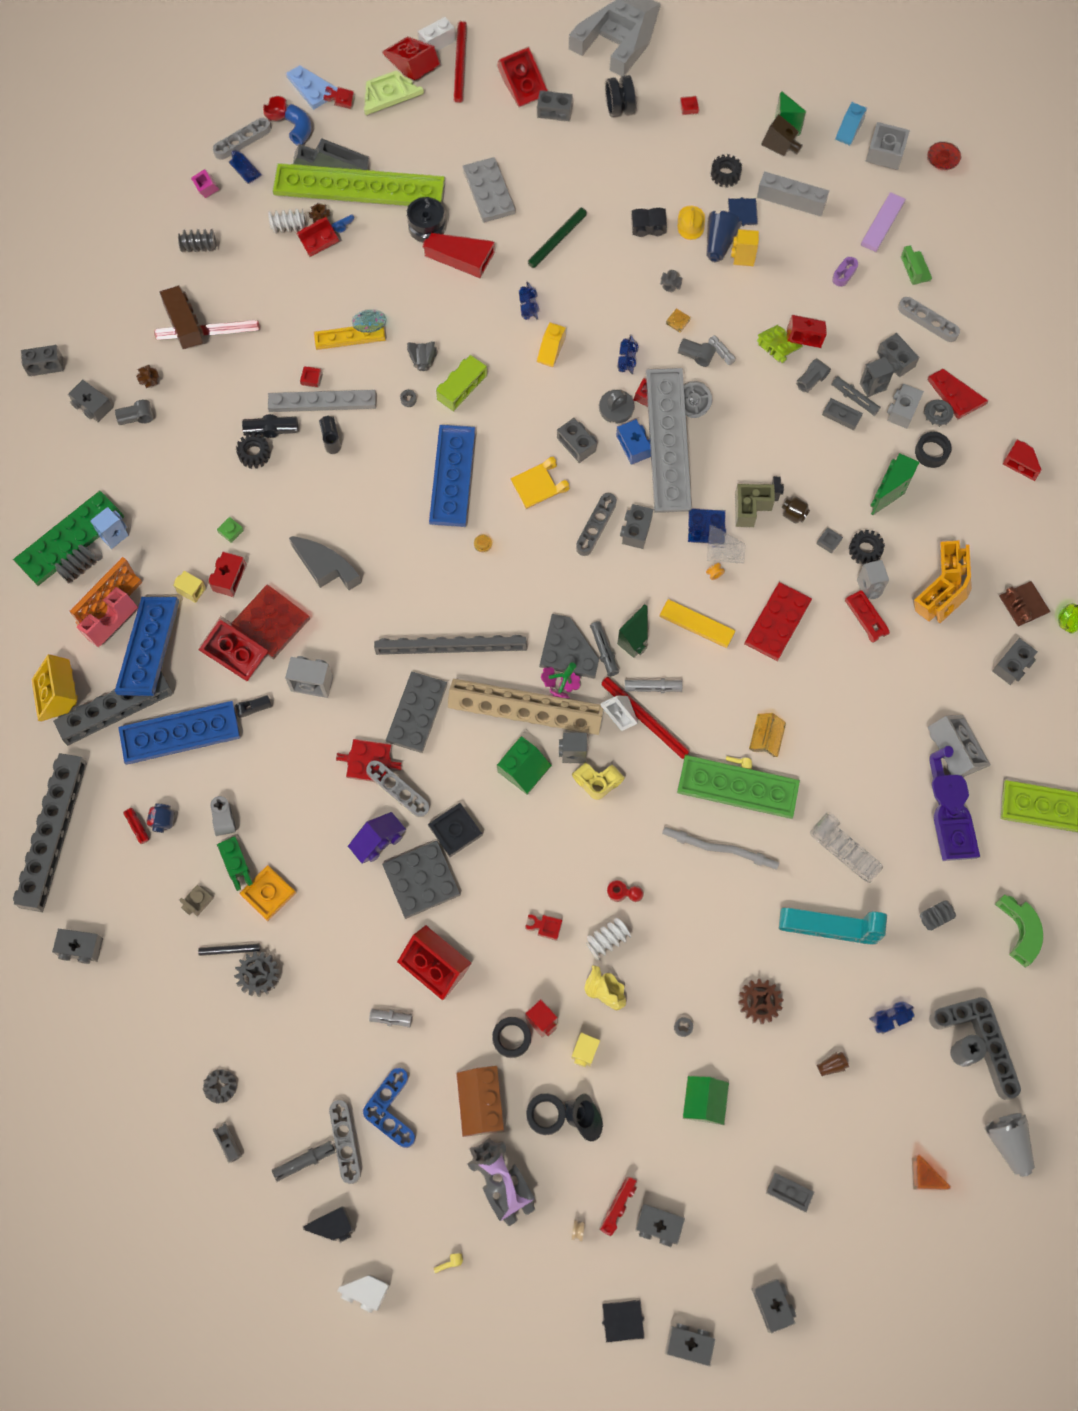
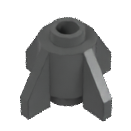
M431 341L426 344L407 343V350L413 366L418 371H427L437 355L435 342Z

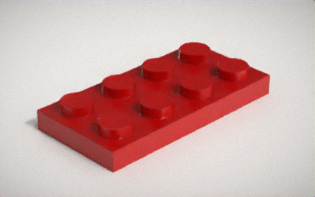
M779 582L744 645L778 662L809 607L812 598Z

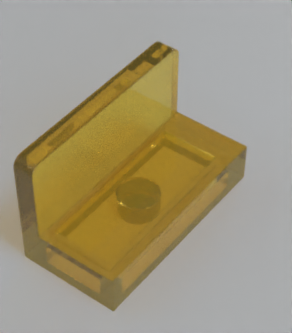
M774 713L758 714L749 749L753 752H767L773 757H778L786 722Z

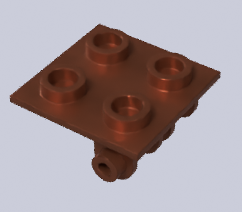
M1032 581L1013 588V586L1009 587L1006 590L1007 592L999 595L1018 627L1051 612Z

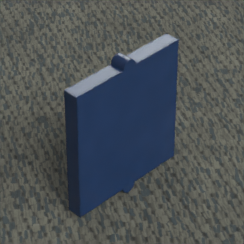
M728 198V211L739 217L738 221H742L741 225L743 227L745 225L758 224L756 198Z

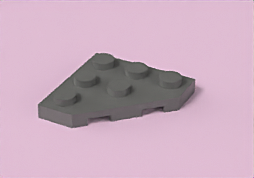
M552 614L539 667H553L555 671L564 672L568 665L573 662L576 664L575 675L595 679L599 658L570 617Z

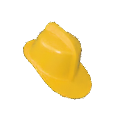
M685 206L679 211L677 228L683 238L695 240L704 232L705 214L697 206Z

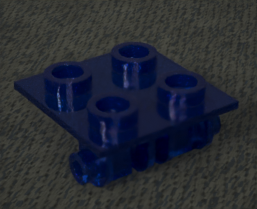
M692 509L689 511L688 542L725 544L726 511Z

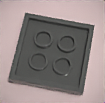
M437 841L382 864L405 919L460 896Z

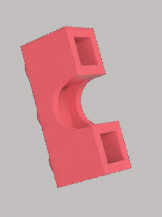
M117 587L103 600L108 607L104 617L96 619L89 614L76 627L88 641L98 648L138 608L132 599Z

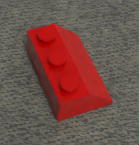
M427 925L413 934L397 961L398 964L442 1001L464 977L472 964Z

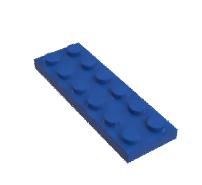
M439 425L429 525L466 527L475 427Z
M141 597L115 688L117 695L154 696L179 605L177 597Z
M233 701L118 727L123 759L126 765L240 739Z

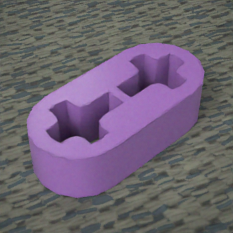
M846 257L836 269L832 278L836 286H845L855 274L858 267L856 258Z

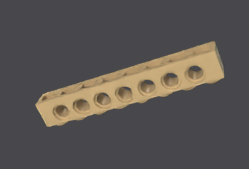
M454 678L449 688L448 708L557 727L570 731H579L587 734L599 735L604 709L599 704Z

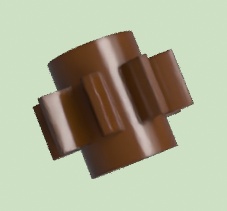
M317 203L311 206L312 212H309V217L313 220V223L324 217L328 219L331 216L326 204Z
M149 364L138 368L139 373L136 377L140 385H145L146 388L158 384L156 380L159 378V374L156 368H150Z

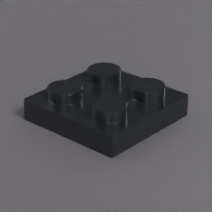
M461 803L428 824V827L449 857H452L483 836Z

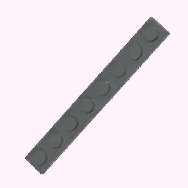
M496 635L492 638H485L483 636L465 638L458 636L454 639H447L445 637L427 639L420 637L417 640H409L408 638L390 640L382 638L379 641H374L376 655L527 651L526 637L521 635H513L511 637Z

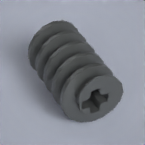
M190 229L189 235H187L186 230H183L182 235L178 234L181 252H185L186 249L188 252H191L192 249L198 252L199 248L202 252H205L206 247L209 252L213 250V247L216 250V237L213 229L210 230V234L207 233L206 229H204L203 234L200 233L199 229H197L196 234L193 233L192 229Z
M78 545L80 551L72 550L74 556L66 555L68 561L62 558L60 560L62 566L55 563L56 571L68 584L67 578L75 579L73 573L81 575L80 568L86 571L85 564L92 566L91 559L98 561L94 554L83 545Z
M968 1035L951 1047V1058L959 1066H970L984 1058L986 1044L979 1036Z

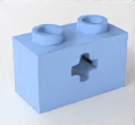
M108 507L90 521L99 537L111 549L129 536L125 530L127 526L122 521V517L117 511L112 512Z

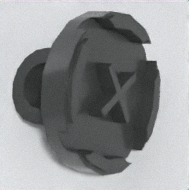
M623 390L608 391L599 401V412L610 423L620 424L626 422L633 414L634 401Z

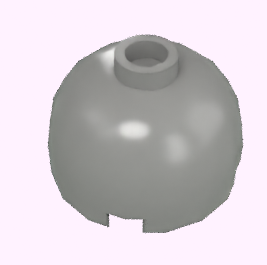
M690 381L684 384L685 415L690 418H698L705 415L712 404L710 389L699 381Z

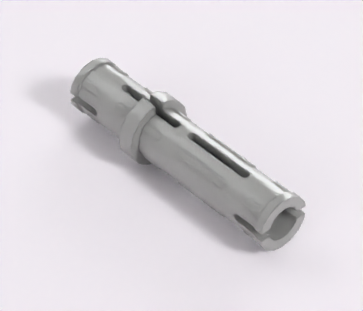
M661 678V680H625V692H682V680H665V678Z

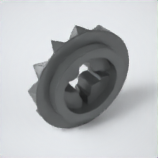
M933 400L926 405L924 415H926V421L929 420L932 425L937 424L940 427L944 424L947 425L952 420L953 409L946 401ZM937 411L938 413H939V412H943V413L941 414V417H940V415H935V412Z
M220 1069L209 1073L203 1085L206 1098L218 1104L229 1101L234 1096L237 1088L236 1079L233 1074L227 1070ZM218 1078L221 1083L228 1084L221 1088V1095L218 1089L211 1088L217 1085Z

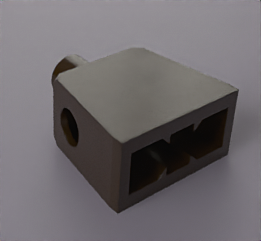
M779 114L769 126L761 143L762 146L782 156H785L789 149L798 154L803 146L795 140L799 131Z

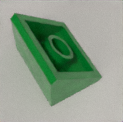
M781 91L775 118L778 114L799 131L797 135L799 136L802 132L806 110Z
M688 1076L682 1119L724 1125L729 1082L713 1077Z

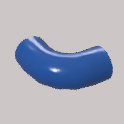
M291 104L285 112V119L295 125L289 133V138L295 145H303L311 133L312 123L306 112Z

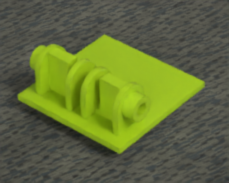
M778 324L757 335L759 337L757 339L758 345L766 350L767 353L770 352V355L778 362L784 363L787 360V355L803 347L801 344L787 342V332Z

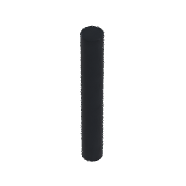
M260 943L198 948L199 956L260 952Z

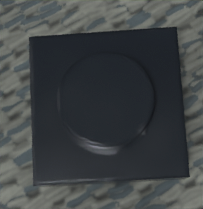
M773 476L771 484H774L775 501H778L780 495H783L784 484H781V477Z

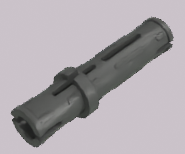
M839 376L832 382L831 385L841 391L844 397H849L873 416L880 410V406L855 389L853 384H848ZM843 386L850 390L852 393H854V395L847 391L845 388H843ZM858 397L861 398V399H862L863 401H865L866 403H868L869 406H868L867 404H865L864 402H862L860 399H858Z
M597 621L590 624V628L601 654L600 660L605 665L607 675L609 677L615 676L619 673L614 660L615 654L611 652L601 625L602 623Z
M329 1140L319 1147L310 1148L305 1154L273 1168L272 1173L275 1180L279 1182L287 1176L312 1164L316 1165L323 1158L335 1154L332 1142Z

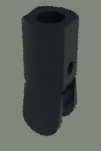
M268 695L239 702L235 705V708L239 711V718L272 707Z

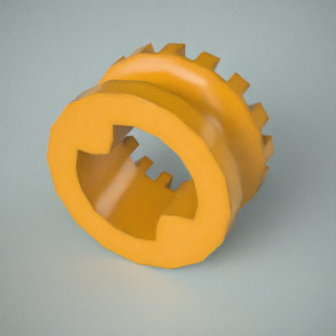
M716 563L714 567L712 565L707 569L706 573L710 575L711 580H715L724 574L725 570L720 568V563Z

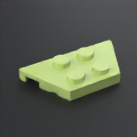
M398 71L366 81L364 113L368 115L424 94L423 88L415 86L412 80L404 77Z

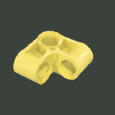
M585 762L572 773L576 783L591 798L596 800L602 799L625 779L613 764L603 772L598 773ZM598 785L602 787V790L595 791L593 787Z

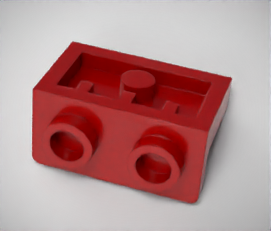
M327 217L319 219L297 232L309 257L339 242Z

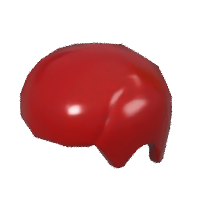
M282 96L270 97L268 105H263L264 116L270 121L283 120L288 108L287 100Z

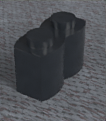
M641 208L631 210L632 235L644 237L649 234L655 236L666 234V209L652 208L648 210Z

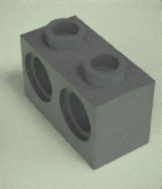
M540 90L537 118L570 122L573 94Z
M898 333L881 342L877 351L880 359L886 357L892 363L894 373L898 377L915 368L919 360V356Z
M57 345L21 350L22 366L28 377L64 371L63 356Z
M886 357L866 364L860 385L867 397L886 391L894 373V367Z
M575 418L557 429V439L578 463L596 452L597 441L595 437L591 434L589 435L581 422H577Z
M632 504L631 510L626 511L624 519L627 521L626 526L621 528L620 537H623L622 544L640 549L644 548L654 509ZM634 517H641L642 519L637 520ZM634 532V533H637L638 535L632 536V535H630V533Z
M1019 638L992 672L1009 685L1014 680L1019 682L1025 674L1023 669L1025 667L1030 668L1036 661L1034 656L1038 651ZM1019 654L1024 655V656H1025V659H1024V658H1021V657L1019 656ZM1008 667L1013 668L1014 672H1011Z

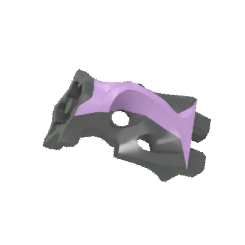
M489 1138L481 1145L469 1149L473 1159L467 1165L472 1171L478 1170L484 1176L486 1185L482 1189L499 1221L503 1220L508 1226H511L518 1220L514 1212L522 1208L525 1215L535 1210L533 1204L535 1198L517 1166L514 1164L511 1170H507L505 1165L506 1146L503 1141L494 1143ZM500 1174L502 1181L493 1180V1176ZM512 1176H516L518 1179L517 1185H513ZM494 1192H499L500 1197L498 1199L493 1197Z

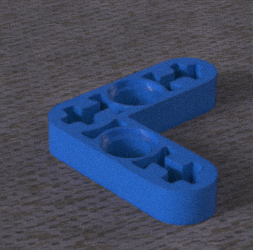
M396 1068L390 1072L365 1105L363 1115L367 1121L399 1146L409 1148L415 1142V1134L387 1111L408 1082L407 1072L402 1068ZM403 1073L402 1078L404 1081L402 1083L398 1081L395 1084V1087L398 1088L396 1092L391 1086L386 1085L389 1081L391 1084L394 1083L395 1074ZM384 1089H389L392 1093L388 1101H383L380 1098V1093ZM375 1107H377L376 1112L380 1116H382L383 1112L386 1114L380 1120L379 1125L376 1124V1122L379 1119H377L375 1116H371V1118L368 1117L370 1114L368 1112L369 1108L374 1109ZM387 1119H392L395 1122V1127L392 1131H386L383 1127ZM399 1125L403 1127L400 1129L403 1134L410 1133L409 1138L411 1141L409 1143L404 1142L402 1144V1138L398 1134H396L395 1138L392 1136L397 1132Z

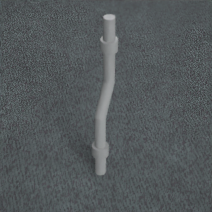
M664 827L662 833L677 839V842L682 844L688 843L707 851L733 853L752 860L754 864L759 866L765 865L776 870L779 866V862L766 858L764 854H755L734 845L708 843L689 836L687 832L681 830L678 832Z

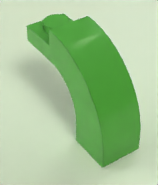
M1004 894L995 905L1016 922L1019 929L1018 943L1009 955L1026 968L1032 964L1041 950L1043 944L1042 924L1036 911L1029 903L1024 902L1019 906L1013 897Z

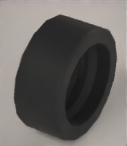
M927 432L921 436L915 447L916 459L925 467H940L946 463L951 454V442L942 433ZM929 442L936 443L941 446L944 453L941 457H931L925 453L923 445Z
M507 1017L500 1020L492 1034L494 1047L500 1055L507 1058L522 1056L531 1044L529 1026L517 1017ZM509 1025L519 1027L524 1034L522 1045L514 1050L505 1048L500 1042L501 1031Z
M549 1093L539 1094L534 1097L528 1104L526 1111L527 1122L530 1128L541 1135H552L559 1131L564 1125L566 1118L565 1106L562 1101ZM542 1102H550L558 1110V1119L550 1127L540 1126L534 1119V1110Z

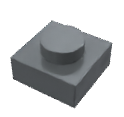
M827 527L816 544L832 554L843 537Z

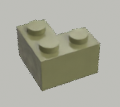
M737 484L735 491L736 527H754L757 511H772L775 502L774 484Z

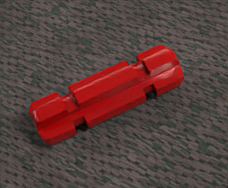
M133 808L125 810L123 814L128 820L127 822L134 835H136L140 844L148 842L149 837Z

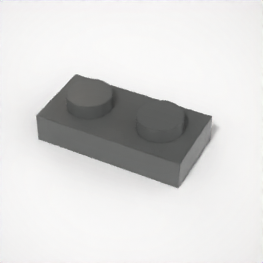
M831 398L822 415L855 430L863 413Z
M774 1173L766 1194L803 1212H807L814 1191Z

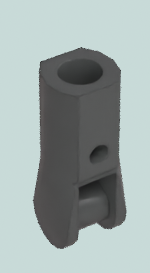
M226 1122L218 1129L213 1128V1132L228 1163L241 1158L242 1155ZM227 1133L229 1138L222 1141L221 1136Z

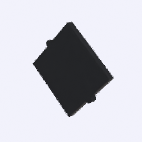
M640 1300L602 1304L604 1318L602 1325L605 1328L606 1342L644 1339L642 1323L644 1318L641 1314Z

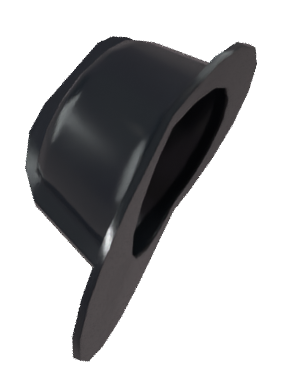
M581 1094L576 1099L566 1101L565 1117L569 1125L577 1128L585 1140L589 1142L596 1141L602 1133L603 1121L591 1097L587 1094Z

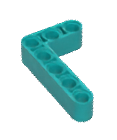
M781 908L779 930L870 945L877 944L886 936L887 914L882 912H869L863 919L793 908Z

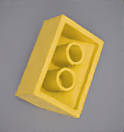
M48 654L31 679L38 721L42 722L67 714L76 705L78 696L75 692L70 659Z

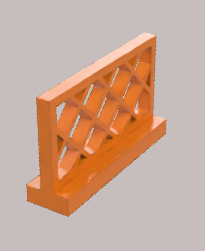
M122 557L69 612L76 620L75 623L77 625L89 614L96 619H100L105 616L108 609L107 604L103 600L116 587L130 596L143 582L135 575L128 561Z

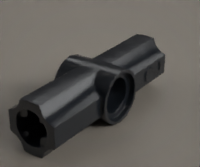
M267 414L258 419H243V435L255 433V435L260 434L267 438H275L278 434L298 433L297 417L278 418L273 414Z

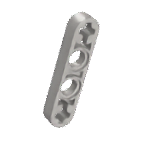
M259 118L214 144L213 152L215 157L220 160L226 159L269 134L271 131L269 120ZM248 132L253 133V135L250 137L245 136V134ZM234 140L239 141L237 145L231 144Z
M904 297L901 299L898 306L901 314L947 342L957 340L960 333L957 325L913 298ZM923 312L926 315V317L921 318L917 315V313ZM938 321L941 326L935 327L932 325V322Z
M371 761L367 765V775L413 815L423 817L427 814L429 810L428 802L379 761ZM378 765L381 774L384 771L387 772L381 781L378 780L380 778L379 774H371V766L376 767ZM388 777H392L396 781V785L392 788L386 787L384 783ZM402 790L410 792L411 797L409 800L405 801L400 798L399 794ZM414 796L418 798L415 800L418 805L424 804V812H416L417 807L413 803L411 807L408 805Z
M336 1100L330 1105L329 1113L340 1175L344 1182L354 1184L360 1179L361 1171L350 1111L344 1101ZM340 1104L342 1108H345V1111H342L341 1114L343 1119L347 1118V1122L340 1121L335 1124V1120H339V1115L334 1113V1110ZM342 1125H346L349 1129L346 1137H339L337 1134L338 1128ZM346 1146L351 1147L353 1150L352 1156L348 1159H344L341 1156V1151ZM355 1160V1164H351V1169L356 1171V1175L353 1176V1180H350L349 1177H345V1173H348V1166L345 1165L343 1167L342 1163H349Z

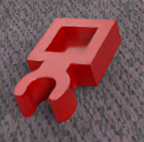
M326 86L325 92H329L331 95L324 94L325 101L335 100L334 105L351 109L354 91L338 87L337 91H335L332 87Z
M528 915V919L533 920L535 923L532 926L525 925L526 930L534 931L537 929L539 930L538 936L558 940L562 925L561 919L543 915L542 920H538L535 915Z

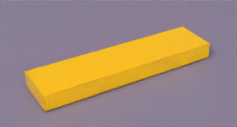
M375 323L378 325L371 324L369 326L368 324L315 331L316 350L386 341L383 323Z
M669 599L666 601L659 616L725 648H728L736 631Z

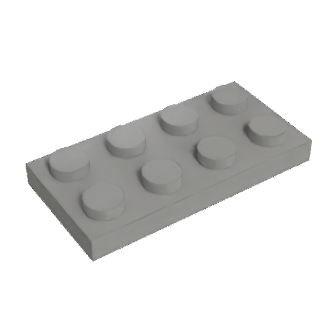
M495 157L463 165L465 177L483 223L515 214V208Z

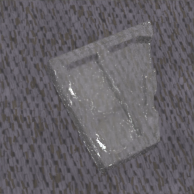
M709 525L707 561L744 563L745 543L719 528Z

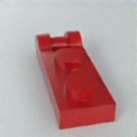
M863 590L845 599V602L866 631L872 643L878 641L879 637H885L890 634L887 625ZM877 625L878 630L876 631L873 628V626Z

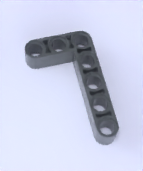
M980 997L939 1008L930 1015L929 1022L935 1029H944L971 1021L976 1036H979L986 1044L984 1058L998 1096L1001 1099L1010 1100L1020 1094V1083L989 1000ZM976 1003L982 1005L983 1013L977 1011ZM957 1009H961L964 1012V1018L957 1016ZM937 1014L944 1016V1024L937 1020ZM984 1023L989 1025L990 1033L984 1031ZM991 1043L997 1046V1054L991 1051ZM998 1064H1002L1004 1066V1074H1001L998 1071ZM1006 1084L1010 1085L1012 1088L1011 1095H1009L1005 1091Z

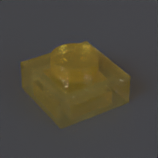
M676 308L666 320V325L681 333L690 322L691 317Z

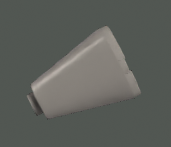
M1021 1113L1010 1114L1000 1117V1121L997 1124H994L993 1121L989 1122L985 1126V1131L1013 1173L1019 1174L1020 1177L1032 1174L1035 1165L1026 1115L1022 1116Z

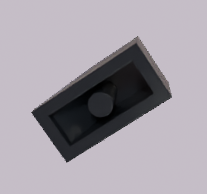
M343 1206L303 1226L307 1232L332 1241L339 1240L340 1243L351 1238L350 1233L355 1231Z

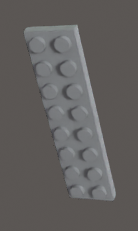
M683 368L646 369L654 513L691 511Z

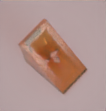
M920 1154L912 1158L913 1190H949L951 1186Z

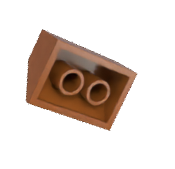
M497 1066L474 1068L456 1073L462 1137L504 1132Z

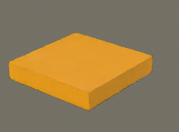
M267 865L252 880L253 884L247 885L239 893L264 919L269 921L296 894V891Z

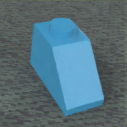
M854 102L850 104L835 140L847 145L852 144L864 121L867 111L866 107Z

